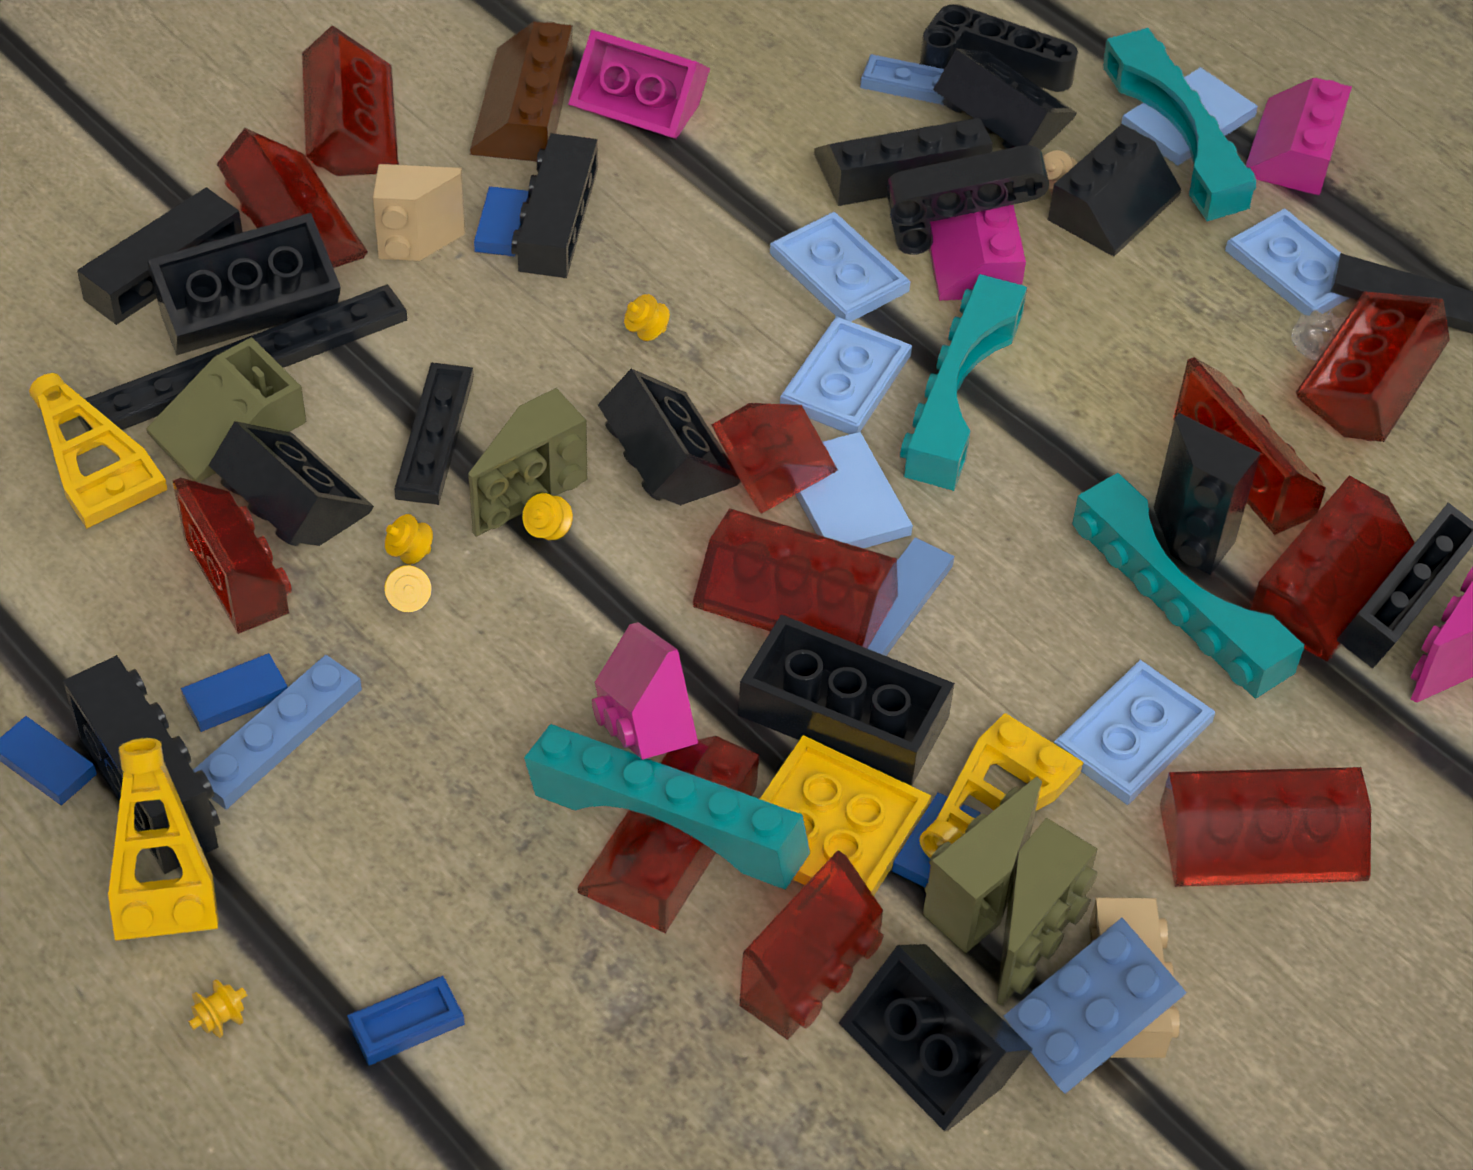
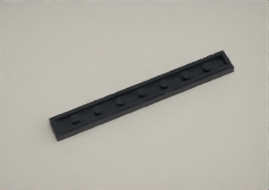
M387 284L87 397L85 400L123 430L159 416L215 356L251 337L279 365L285 368L407 321V310ZM78 416L86 432L92 430L91 426L81 416Z

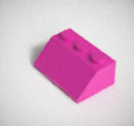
M591 29L568 105L677 139L700 104L710 68L697 61Z
M1313 77L1269 97L1246 163V167L1254 172L1256 180L1320 196L1352 86L1339 84L1333 80Z
M1014 205L931 222L933 244L929 251L939 301L962 300L966 289L973 290L979 274L1019 285L1023 284L1026 259Z
M639 622L630 624L594 682L598 697L592 699V708L598 725H604L612 737L618 738L624 748L628 747L642 760L698 744L678 649Z

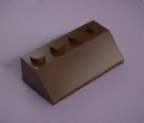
M534 21L497 48L470 147V155L537 162L539 149H546L550 133H556L573 63L572 25Z

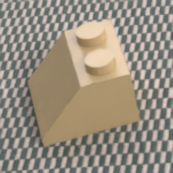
M378 165L373 205L379 259L421 261L465 235L462 168Z

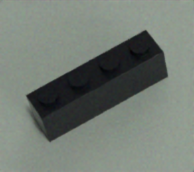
M550 133L546 149H539L537 157L538 175H531L528 197L530 201L523 202L521 207L520 226L522 228L521 230L515 229L512 237L511 251L512 254L518 255V272L567 278L598 171V139Z
M207 187L79 268L77 273L83 300L115 325L119 324L157 299L148 267L149 259L243 233L239 210Z
M1448 502L1336 641L1373 669L1394 646L1473 546V521Z

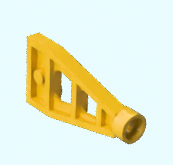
M44 374L31 384L29 394L38 408L41 409L66 499L86 529L168 490L166 479L146 450L64 383L58 374ZM81 416L91 426L92 430L66 441L59 425ZM100 445L109 448L120 459V461L88 476L81 474L77 463V456Z
M1004 713L979 737L937 819L920 835L919 841L922 850L931 859L934 852L945 842L953 844L965 834L967 827L974 818L959 808L969 795L992 810L999 807L1006 794L984 781V777L993 764H997L1027 784L1036 776L1042 780L1036 811L1054 802L1080 775L1084 762L1007 713Z
M140 738L128 741L119 747L121 768L124 773L108 890L114 939L118 941L218 929L219 918L213 874L164 763L161 742L153 738ZM160 799L166 810L170 824L169 828L136 831L134 827L135 803ZM164 846L172 848L183 870L180 878L141 883L136 879V858L141 849Z

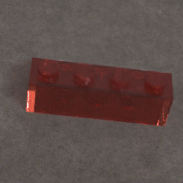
M331 25L302 52L306 157L315 166L324 168L335 176L377 174L379 164L399 165L392 65Z
M244 127L217 162V166L226 179L224 181L225 185L239 199L241 211L252 220L255 227L260 228L311 213L333 268L364 258L368 253L367 249L305 155Z
M1364 291L1296 390L1297 398L1343 437L1385 442L1450 341L1444 299Z
M1195 357L1188 359L1173 420L1181 413L1260 452L1247 504L1274 535L1317 517L1326 490L1320 477L1303 463L1296 455L1293 447L1284 442L1270 426L1268 420L1256 411L1246 400L1242 391L1235 387L1222 372Z
M1349 475L1258 582L1250 610L1273 615L1305 645L1304 649L1328 662L1342 645L1336 639L1415 543L1390 498Z
M729 508L709 540L693 599L694 608L767 631L772 630L782 614L868 649L898 597L897 558Z
M718 736L698 739V744L667 752L660 762L666 766L750 796L757 789L759 754ZM629 810L579 884L578 893L660 932L666 933L716 852L701 841L670 824Z
M1361 767L1168 773L1160 802V810L1175 887L1369 881L1371 876V804Z

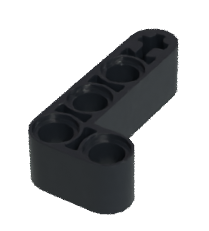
M950 4L939 10L924 31L920 64L945 69L956 49L988 51L1040 88L1054 92H1063L1072 87L1078 50L1074 44L1066 40L962 5Z
M1031 145L1018 146L900 171L893 174L886 182L888 205L896 243L900 251L909 255L924 253L932 246V221L1033 201L1041 198L1049 189V179L1042 151Z

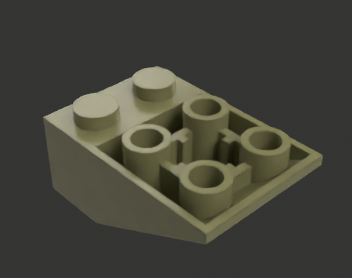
M251 337L215 356L146 430L154 441L197 484L216 473L208 465L234 421L287 432L305 424L306 415L302 386Z
M557 388L520 405L468 473L472 533L476 537L491 529L499 528L508 520L522 514L526 503L531 497L540 493L557 496L565 491L575 489L587 480V420Z
M1037 776L1023 788L1019 786L1012 788L1004 796L998 808L988 816L985 814L977 816L969 824L963 836L953 844L950 842L942 844L929 861L931 868L929 880L925 887L926 898L923 916L965 953L1001 924L1009 900L1019 850L1031 835L1042 780Z
M1047 817L1022 846L1017 857L1007 904L997 1003L1002 1006L1005 1005L1015 991L1023 994L1029 987L1037 972V968L1034 966L1042 956L1050 959L1063 940L1064 933L1062 931L1067 924L1071 922L1076 925L1082 919L1091 902V899L1086 897V894L1093 886L1098 872L1093 869L1098 848Z

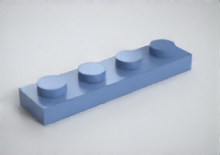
M328 655L322 657L193 769L194 772L202 770L207 776L214 791V797L211 799L227 810L362 690L360 678Z

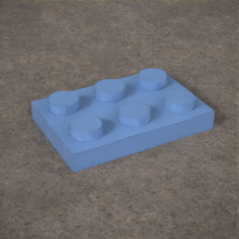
M1122 917L1007 1012L1004 1018L1014 1031L1033 1048L1031 1053L1055 1084L1066 1094L1187 994V992Z

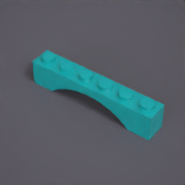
M1149 28L1106 39L1103 69L1119 93L1133 97L1157 110L1175 126L1187 143L1193 162L1189 196L1205 220L1211 221L1250 209L1253 191L1256 189L1254 172L1252 169L1247 168L1240 159L1235 145L1231 141L1228 142L1219 129L1216 118L1210 116L1201 103L1197 91L1192 90L1184 79L1181 68L1178 65H1174L1167 55L1164 44L1156 39Z
M979 274L973 290H965L960 307V313H963L962 317L955 316L951 324L948 340L952 342L950 346L943 344L937 361V369L940 371L938 375L931 373L925 390V398L928 400L926 404L919 402L912 423V427L916 428L914 434L907 432L901 446L900 458L906 459L905 478L952 491L955 490L967 459L971 432L962 416L957 400V391L965 377L979 362L995 351L1012 344L1023 317L1027 286Z
M1119 473L1078 495L1072 522L1078 534L1082 538L1089 540L1105 555L1110 565L1118 568L1126 575L1143 596L1149 597L1166 614L1172 624L1179 626L1189 635L1205 655L1211 656L1229 674L1235 684L1242 686L1256 699L1296 673L1305 645L1273 615L1251 611L1226 602L1202 589L1184 575L1168 558L1155 537L1149 518L1148 500Z
M553 724L548 726L524 757L535 796L575 811L586 807L610 806L629 809L654 817L701 841L726 859L742 874L786 890L810 854L802 814L650 759L642 760L636 754Z

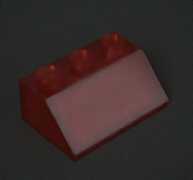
M185 478L173 480L184 541L238 634L289 614L286 595L292 593L290 581L282 567L275 569L272 564L273 555L265 537L257 538L254 534L255 525L248 508L245 505L238 507L230 491Z
M837 850L743 951L739 1006L787 1040L800 1026L806 1029L815 1021L822 1009V1001L831 991L837 994L846 986L853 974V967L862 957L865 959L871 958L878 950L884 938V934L881 933L883 909L844 853Z

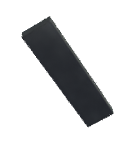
M1340 253L1336 261L1330 292L1473 333V291Z
M431 362L395 485V500L439 505L474 379L473 367Z

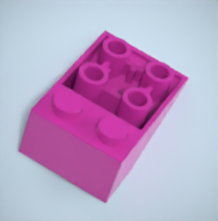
M1473 566L1460 589L1465 594L1460 597L1454 595L1451 598L1441 618L1446 623L1442 624L1441 627L1434 625L1421 650L1428 653V656L1425 654L1421 656L1410 678L1417 682L1410 699L1416 703L1473 677Z

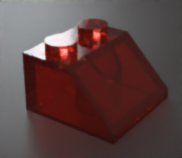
M748 403L711 424L744 488L761 514L838 471L802 405Z

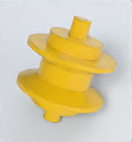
M644 294L628 304L624 325L630 332H637L641 340L651 341L666 331L670 312L665 304L657 303L654 296Z
M540 493L528 500L524 507L522 518L525 529L532 536L547 540H557L569 531L573 521L571 506L564 498Z
M405 514L387 526L385 550L389 555L393 557L400 556L402 562L412 565L431 552L433 531L427 523H418L413 515Z
M403 565L389 573L384 584V592L388 602L395 609L402 612H414L421 609L428 602L431 595V583L428 576L420 568L412 565Z
M215 979L212 981L213 993L205 998L197 992L192 994L195 1005L191 1009L195 1017L189 1020L188 1023L193 1030L201 1026L206 1033L212 1031L217 1037L221 1038L223 1037L222 1024L228 1020H232L238 1025L243 1024L241 1012L244 1011V1006L241 1000L247 996V993L243 987L235 991L229 984L224 986L219 980Z

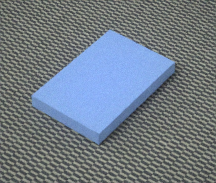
M1200 67L1184 77L1191 89L1197 91L1201 103L1210 116L1216 118L1219 129L1224 136L1256 117L1258 108L1256 104ZM1142 103L1122 116L1121 124L1155 141L1162 155L1177 166L1191 158L1190 149L1181 133L1154 108Z
M1286 209L1277 212L1227 240L1225 251L1311 321L1349 299V297L1330 292L1336 261L1341 252Z
M835 211L770 243V254L835 316L850 322L908 293L910 290L911 281Z
M836 316L780 396V407L847 434L861 432L910 358L912 345Z
M861 432L780 453L779 464L829 558L912 534L913 525Z
M1139 660L1057 738L1054 744L1083 761L1081 770L1083 774L1129 805L1213 722L1215 711L1142 660Z

